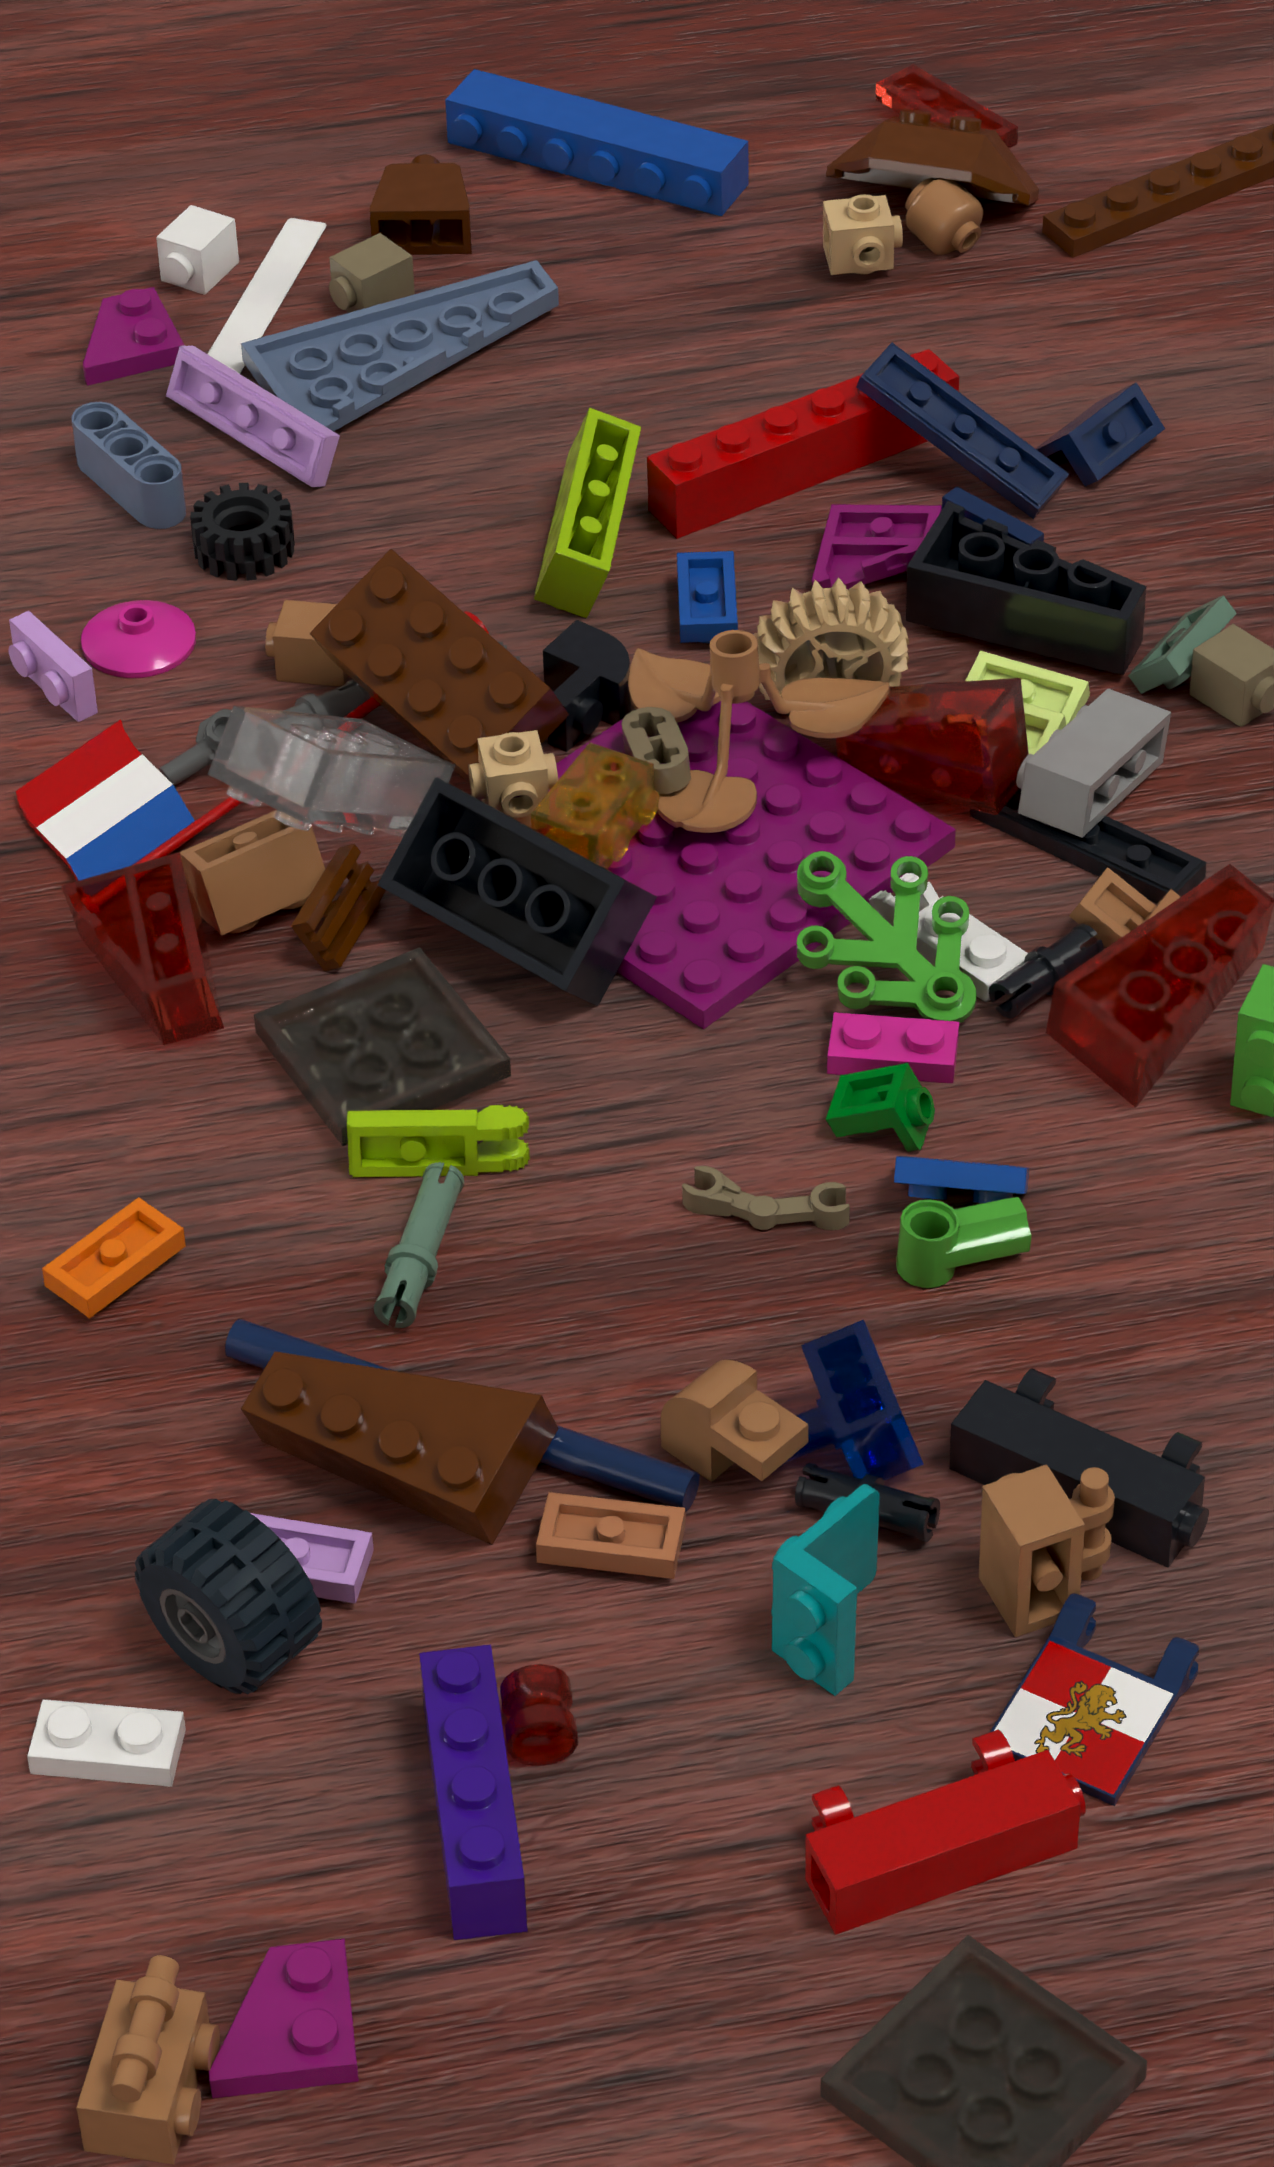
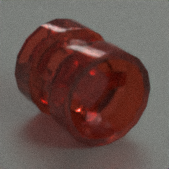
M536 1664L521 1667L507 1675L500 1685L502 1712L508 1718L505 1725L507 1750L511 1757L524 1765L545 1766L563 1761L573 1754L578 1746V1731L576 1718L569 1711L573 1705L570 1678L567 1674L555 1666Z

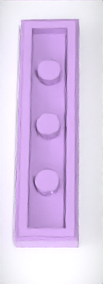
M195 346L179 347L166 397L310 487H324L326 485L340 435Z

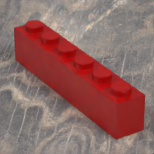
M930 349L910 355L959 392L960 376ZM861 374L647 456L648 510L678 539L928 442V440L856 388L862 376Z

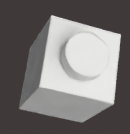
M190 205L156 237L161 281L200 294H207L239 263L235 219L197 206Z

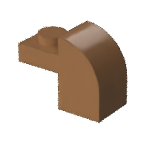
M720 1360L714 1363L667 1401L661 1412V1448L710 1482L715 1480L734 1463L763 1481L808 1443V1423L757 1390V1371L744 1363L734 1360Z

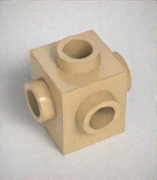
M863 194L849 199L823 201V248L831 275L848 273L870 274L875 271L894 269V248L902 247L903 233L900 216L891 215L886 195L871 196Z
M538 731L510 732L498 736L477 738L479 763L469 764L472 796L479 800L482 799L484 803L528 827L550 824L548 790L558 789V772L554 754H543Z

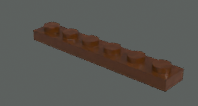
M1274 124L1247 135L1236 137L1234 140L1204 152L1196 153L1169 166L1155 169L1151 173L1121 185L1113 186L1106 191L1043 215L1042 233L1074 258L1273 178Z

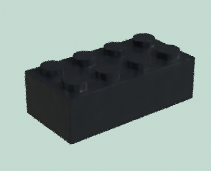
M435 777L377 884L555 986L596 1006H599L657 899V896L438 777Z

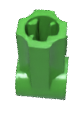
M1019 1197L1006 1198L953 1209L944 1202L932 1199L911 1203L903 1210L900 1218L896 1260L898 1274L904 1281L913 1286L934 1288L946 1284L953 1277L955 1267L1029 1252L1032 1235L1028 1225L1027 1211Z

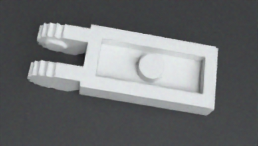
M906 873L900 879L904 882H915L919 877L912 873ZM928 882L926 891L920 896L916 950L935 967L939 935L932 928V908L940 898L931 883ZM881 890L869 899V904L893 926L895 896L893 897L891 892L887 893L886 890ZM945 913L940 918L946 922H956L960 919V916L954 913ZM969 914V926L961 938L959 970L971 978L976 987L977 997L987 1002L990 1000L989 987L1023 965L1025 956L1028 953Z

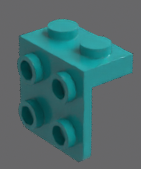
M868 1484L861 1485L848 1497L842 1496L832 1502L823 1517L801 1536H792L787 1539L776 1552L772 1562V1651L787 1661L790 1668L798 1676L805 1680L815 1681L834 1696L854 1680L857 1594L873 1581L877 1572L880 1494Z

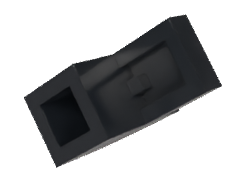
M576 620L543 649L544 683L552 689L569 713L567 718L548 736V744L568 752L586 734L594 732L600 721L614 725L631 712L628 687L630 659L625 646L617 638Z

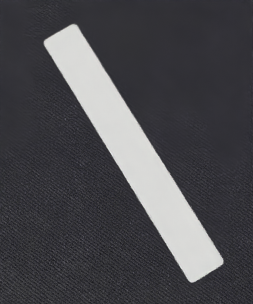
M290 218L286 221L209 350V356L239 374L242 372L245 364L242 361L241 343L263 336L327 226L325 223Z

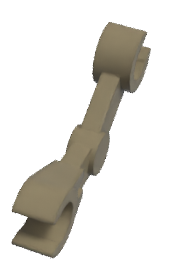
M696 1166L694 1168L695 1187L702 1190H698L685 1183L682 1184V1203L689 1211L703 1215H734L748 1220L754 1228L760 1230L771 1229L776 1224L812 1221L818 1228L832 1231L849 1225L850 1205L846 1204V1186L838 1182L821 1183L812 1190L809 1196L774 1199L766 1195L754 1196L741 1191L738 1185L713 1167Z

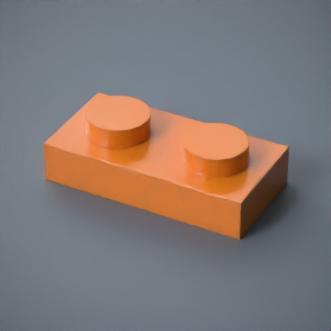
M138 1197L42 1268L44 1285L85 1316L91 1318L186 1247L184 1228Z

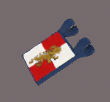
M1074 1593L1070 1594L1065 1601L1051 1635L990 1732L999 1729L1004 1734L1011 1747L1015 1761L1049 1750L1062 1774H1072L1082 1792L1115 1806L1179 1697L1195 1681L1198 1675V1663L1195 1659L1199 1655V1646L1183 1638H1173L1164 1652L1154 1678L1146 1676L1083 1648L1096 1630V1620L1091 1617L1096 1611V1602Z

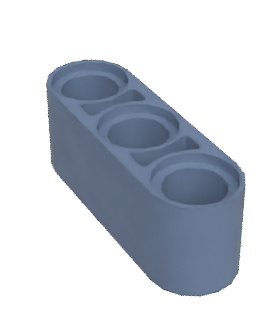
M90 402L78 407L72 414V428L77 465L80 470L144 526L154 529H166L182 522L186 516L182 467L178 459L113 404Z

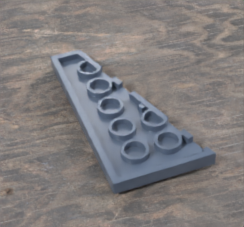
M535 260L241 343L242 361L260 387L328 429L335 431L559 305L558 287L540 263Z

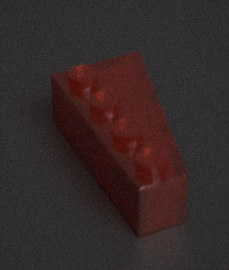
M1231 864L1227 865L1057 981L1054 986L1046 1033L1136 1108L1263 950L1274 907V898Z

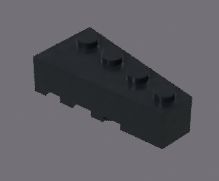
M947 501L907 566L906 621L1120 675L1125 674L1143 642L1146 586L1084 559L1073 564L1062 560L1056 553V547L1038 539L1032 545H1028L1008 536V526L989 518L981 525L965 518V508L950 501Z

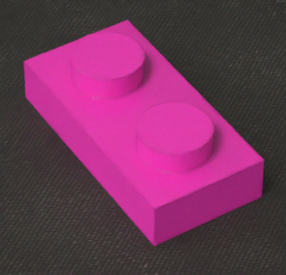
M834 1012L827 1055V1074L844 1075L908 1063L918 1081L953 1084L959 1042V1022Z

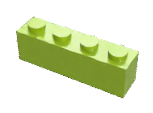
M589 407L567 456L534 600L587 619L610 571L641 426Z

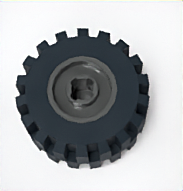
M208 1499L206 1502L199 1504L143 1550L135 1561L137 1570L134 1574L140 1591L139 1595L159 1633L175 1653L193 1670L220 1688L224 1687L231 1693L241 1694L244 1692L250 1694L256 1691L318 1637V1632L322 1629V1619L319 1615L321 1608L318 1598L313 1591V1586L296 1557L285 1543L257 1517L226 1500L221 1502L217 1499Z

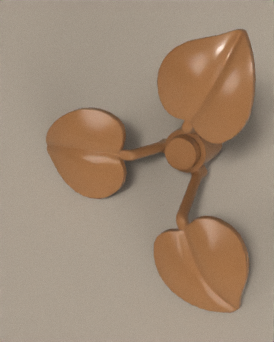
M743 630L724 631L711 639L710 665L686 659L661 657L637 648L631 662L628 678L630 700L635 710L645 707L663 708L670 711L678 723L692 717L697 709L709 711L712 705L721 701L717 767L714 775L701 770H690L691 780L687 786L673 793L655 794V806L658 814L676 828L682 827L685 830L700 833L725 831L738 826L750 817L757 804L755 784L747 778L726 777L728 771L732 703L737 704L750 700L760 683H762L775 710L781 714H790V726L793 730L816 738H839L857 732L872 719L889 694V682L841 678H807L786 685L780 695L771 678L770 664H759L757 638Z

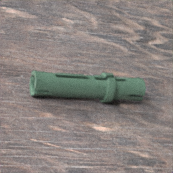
M432 1163L426 1167L422 1176L423 1181L400 1243L391 1248L385 1264L387 1278L380 1296L374 1304L376 1317L386 1325H389L395 1306L401 1307L395 1328H404L413 1324L423 1290L434 1282L438 1269V1262L435 1257L458 1195L464 1186L462 1173L452 1165L449 1167L444 1183L438 1182L444 1163Z

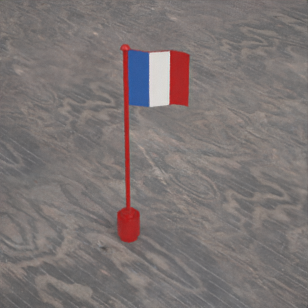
M464 611L465 614L489 634L487 628L477 616ZM371 697L196 821L174 785L135 748L124 730L121 719L16 790L19 808L29 826L68 865L83 891L79 899L81 909L88 914H95L99 912V904L381 704Z

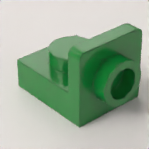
M904 1063L840 1075L825 1120L836 1137L865 1132L873 1133L882 1129L893 1128L908 1152L922 1149L928 1127L934 1119L935 1108L929 1090L921 1086L910 1065Z

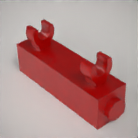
M998 1729L972 1738V1744L980 1759L971 1762L974 1776L854 1817L848 1798L839 1785L812 1794V1801L819 1815L812 1817L811 1823L815 1831L806 1834L805 1879L833 1932L837 1935L1073 1851L1078 1848L1080 1817L1086 1813L1084 1796L1077 1780L1070 1773L1062 1774L1049 1750L1015 1761L1006 1737Z

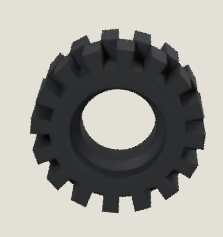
M239 483V490L232 491L228 484L220 486V495L209 491L204 494V502L197 500L193 505L194 512H191L190 520L194 555L203 570L210 567V575L219 577L225 571L227 573V580L237 581L238 574H246L247 581L256 580V572L262 571L266 577L274 574V565L283 568L288 564L287 557H292L294 554L295 541L292 510L288 499L282 500V493L276 489L268 494L266 485L258 484L255 490H249V483Z

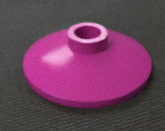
M151 600L123 602L106 608L96 614L86 624L81 635L82 651L86 660L99 671L122 678H145L170 671L190 656L196 644L194 623L184 611L173 605Z

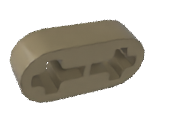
M645 707L627 714L622 720L624 751L638 785L643 790L655 794L673 793L687 786L691 780L688 747L671 712L658 707Z

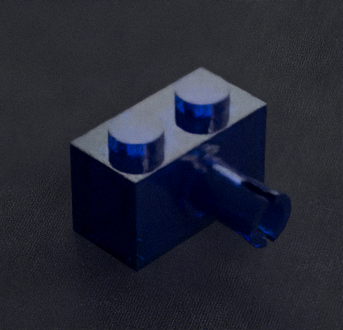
M864 1319L801 1345L821 1397L815 1399L818 1406L796 1414L797 1417L808 1423V1443L783 1464L834 1444L836 1450L842 1449L853 1476L860 1479L866 1474L882 1477L885 1481L924 1464Z

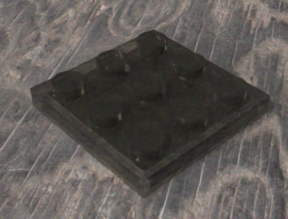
M420 947L254 1014L256 1034L342 1146L348 1145V1111L432 1110L511 1077L510 1057Z
M967 1935L821 2078L820 2096L915 2167H1061L1146 2079L1147 2060Z

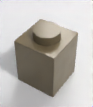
M381 233L329 257L331 281L329 283L330 295L333 302L340 309L346 310L348 313L415 294L412 255Z
M1235 624L1230 625L1193 649L1190 695L1239 727H1243L1261 714L1268 713L1274 709V649Z

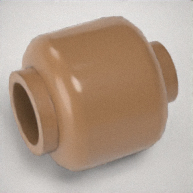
M928 178L918 184L908 196L905 204L907 210L906 225L910 232L934 254L944 255L956 249L960 253L966 252L980 238L982 230L979 226L983 218V208L979 201L958 181Z

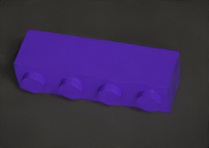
M491 1644L421 1652L419 1657L423 1705L453 1939L463 1940L528 1932L524 1872Z

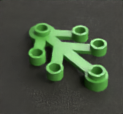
M818 851L803 859L797 870V890L800 897L807 904L815 907L833 905L869 940L834 939L832 933L822 926L806 927L797 937V957L804 966L812 969L823 968L828 964L852 966L843 970L838 977V998L844 1006L850 1009H863L869 1005L914 1007L924 1019L956 1021L959 1024L971 1015L976 1005V987L971 978L959 970L961 938L969 926V907L966 902L959 897L946 896L937 900L933 905L932 928L939 935L935 967L916 950L920 896L926 891L928 885V869L921 859L913 856L902 857L895 861L891 867L890 884L892 891L896 894L893 926L846 881V868L838 857L830 852ZM827 871L831 874L826 877H817L812 873ZM905 873H912L917 875L919 879L915 882H904L899 877ZM945 913H954L960 916V919L956 922H946L940 917ZM818 942L826 948L820 952H811L805 947L810 943ZM861 966L898 968L910 981H875L872 972ZM852 983H861L867 989L860 993H853L847 990L846 987ZM951 991L955 995L950 998H941L935 992Z

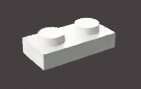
M43 1699L27 1755L30 1774L172 1787L186 1731L184 1712Z

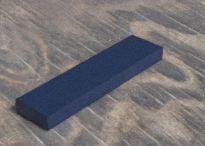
M891 343L862 374L856 388L1032 519L1039 514L1064 485L1069 473L894 343Z

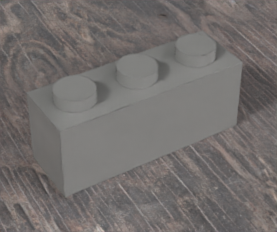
M1111 689L1105 690L1089 706H1082L1076 717L1062 730H1055L1049 741L1034 755L1029 754L1023 760L1016 780L1017 787L1021 789L1018 813L1081 838L1084 837L1163 763L1171 711Z

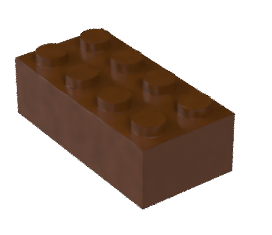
M390 549L310 632V635L338 667L469 784V764L479 763L477 738L498 736L510 732L519 733L537 730L540 743L542 744L569 715L548 685L393 549Z

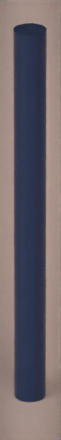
M243 1319L236 1320L232 1325L225 1344L227 1357L265 1369L276 1351L392 1370ZM558 1426V1431L539 1462L666 1506L683 1507L685 1512L692 1506L700 1482L698 1472Z

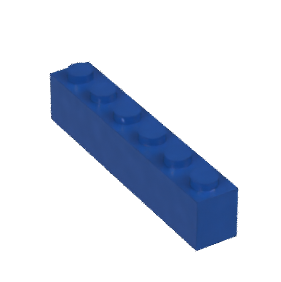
M476 69L445 100L449 144L718 216H723L749 185L748 140Z

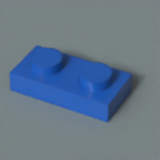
M734 551L677 553L680 643H710L711 639L721 632L738 630Z
M896 1156L894 1183L909 1184V1197L947 1200L948 1188L974 1190L973 1202L987 1203L1013 1198V1193L1026 1194L1028 1191L1030 1167Z

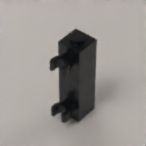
M1031 1368L1020 1381L1015 1393L984 1380L951 1423L950 1470L983 1485L996 1482L1008 1474L1023 1473L1047 1464L1067 1497L1071 1499L1073 1490L1080 1484L1082 1472L1088 1468H1100L1108 1474V1486L1113 1490L1115 1496L1113 1517L1106 1523V1529L1111 1534L1112 1543L1167 1568L1170 1567L1184 1545L1189 1547L1196 1545L1205 1530L1209 1517V1510L1202 1506L1205 1476L1199 1474L1200 1466L1192 1463L1202 1448V1442L1177 1432L1166 1445L1162 1456L1159 1457L1053 1410L1055 1402L1046 1399V1397L1056 1384V1378Z

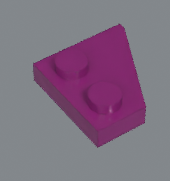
M154 287L131 289L120 295L102 299L83 361L84 378L87 386L175 364L179 347L185 345Z
M831 504L811 581L812 586L814 580H816L823 588H831L836 580L840 578L843 584L846 585V589L849 590L860 581L865 585L907 571L909 562L942 511V505Z
M345 1938L269 1947L209 2070L212 2099L359 2081Z

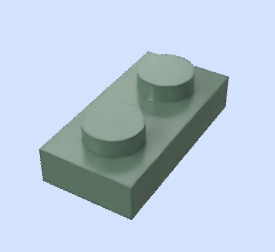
M1222 595L1185 613L1132 670L1128 677L1141 694L1162 684L1167 689L1178 686L1191 676L1193 649L1221 632L1237 614L1225 596Z

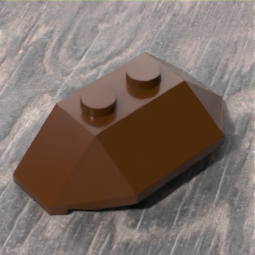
M901 109L899 117L894 116L883 121L829 164L826 172V177L913 189L928 178L956 180L976 198L1030 205L1038 200L1039 188L995 130L981 128L982 120L971 117L951 116L950 124L930 121L931 113L911 109Z

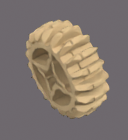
M840 578L836 580L831 588H823L814 580L811 591L803 594L792 587L790 601L786 603L773 600L771 615L759 616L758 632L753 634L758 640L759 664H770L771 678L780 695L786 685L807 678H841L889 682V689L900 688L901 672L908 670L907 663L909 657L907 645L909 644L906 628L903 627L900 613L895 609L894 604L887 603V599L883 597L881 591L869 594L862 581L848 590ZM760 683L759 689L764 694L765 700H770L762 683Z

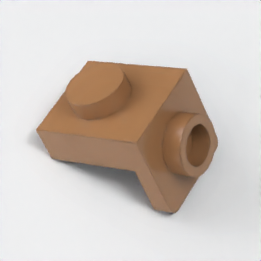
M1107 867L1069 917L1078 924L1084 923L1097 932L1094 937L1098 940L1101 939L1105 946L1127 962L1143 944L1153 951L1175 924V921L1167 914L1180 896L1170 889L1155 906Z

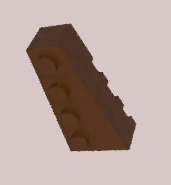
M276 1351L241 1407L242 1412L262 1442L491 1545L496 1540L559 1429L542 1395Z

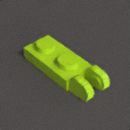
M489 1105L478 1113L477 1109L348 1111L349 1175H352V1177L423 1176L427 1166L438 1162L444 1163L440 1176H447L450 1165L456 1167L463 1176H478V1172L518 1171L519 1168H524V1165L528 1164V1160H530L528 1143L518 1139V1137H524V1133H528L529 1116H527V1112L523 1111V1108L520 1109L517 1106L512 1107L510 1105L508 1107Z

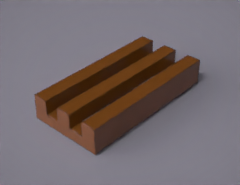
M355 843L338 848L291 925L324 972L341 968L386 892L385 889L377 885L380 880L370 881V877L374 872L368 862L357 863L356 860L361 851ZM347 877L349 881L338 899L332 901ZM324 915L325 921L317 934H315L314 930Z

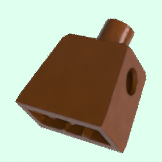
M423 154L415 157L411 163H398L386 166L370 205L371 237L381 233L410 255L472 254L470 205L460 165L440 163L434 156Z

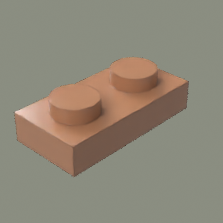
M548 1492L536 1542L537 1563L675 1579L686 1527L685 1508Z

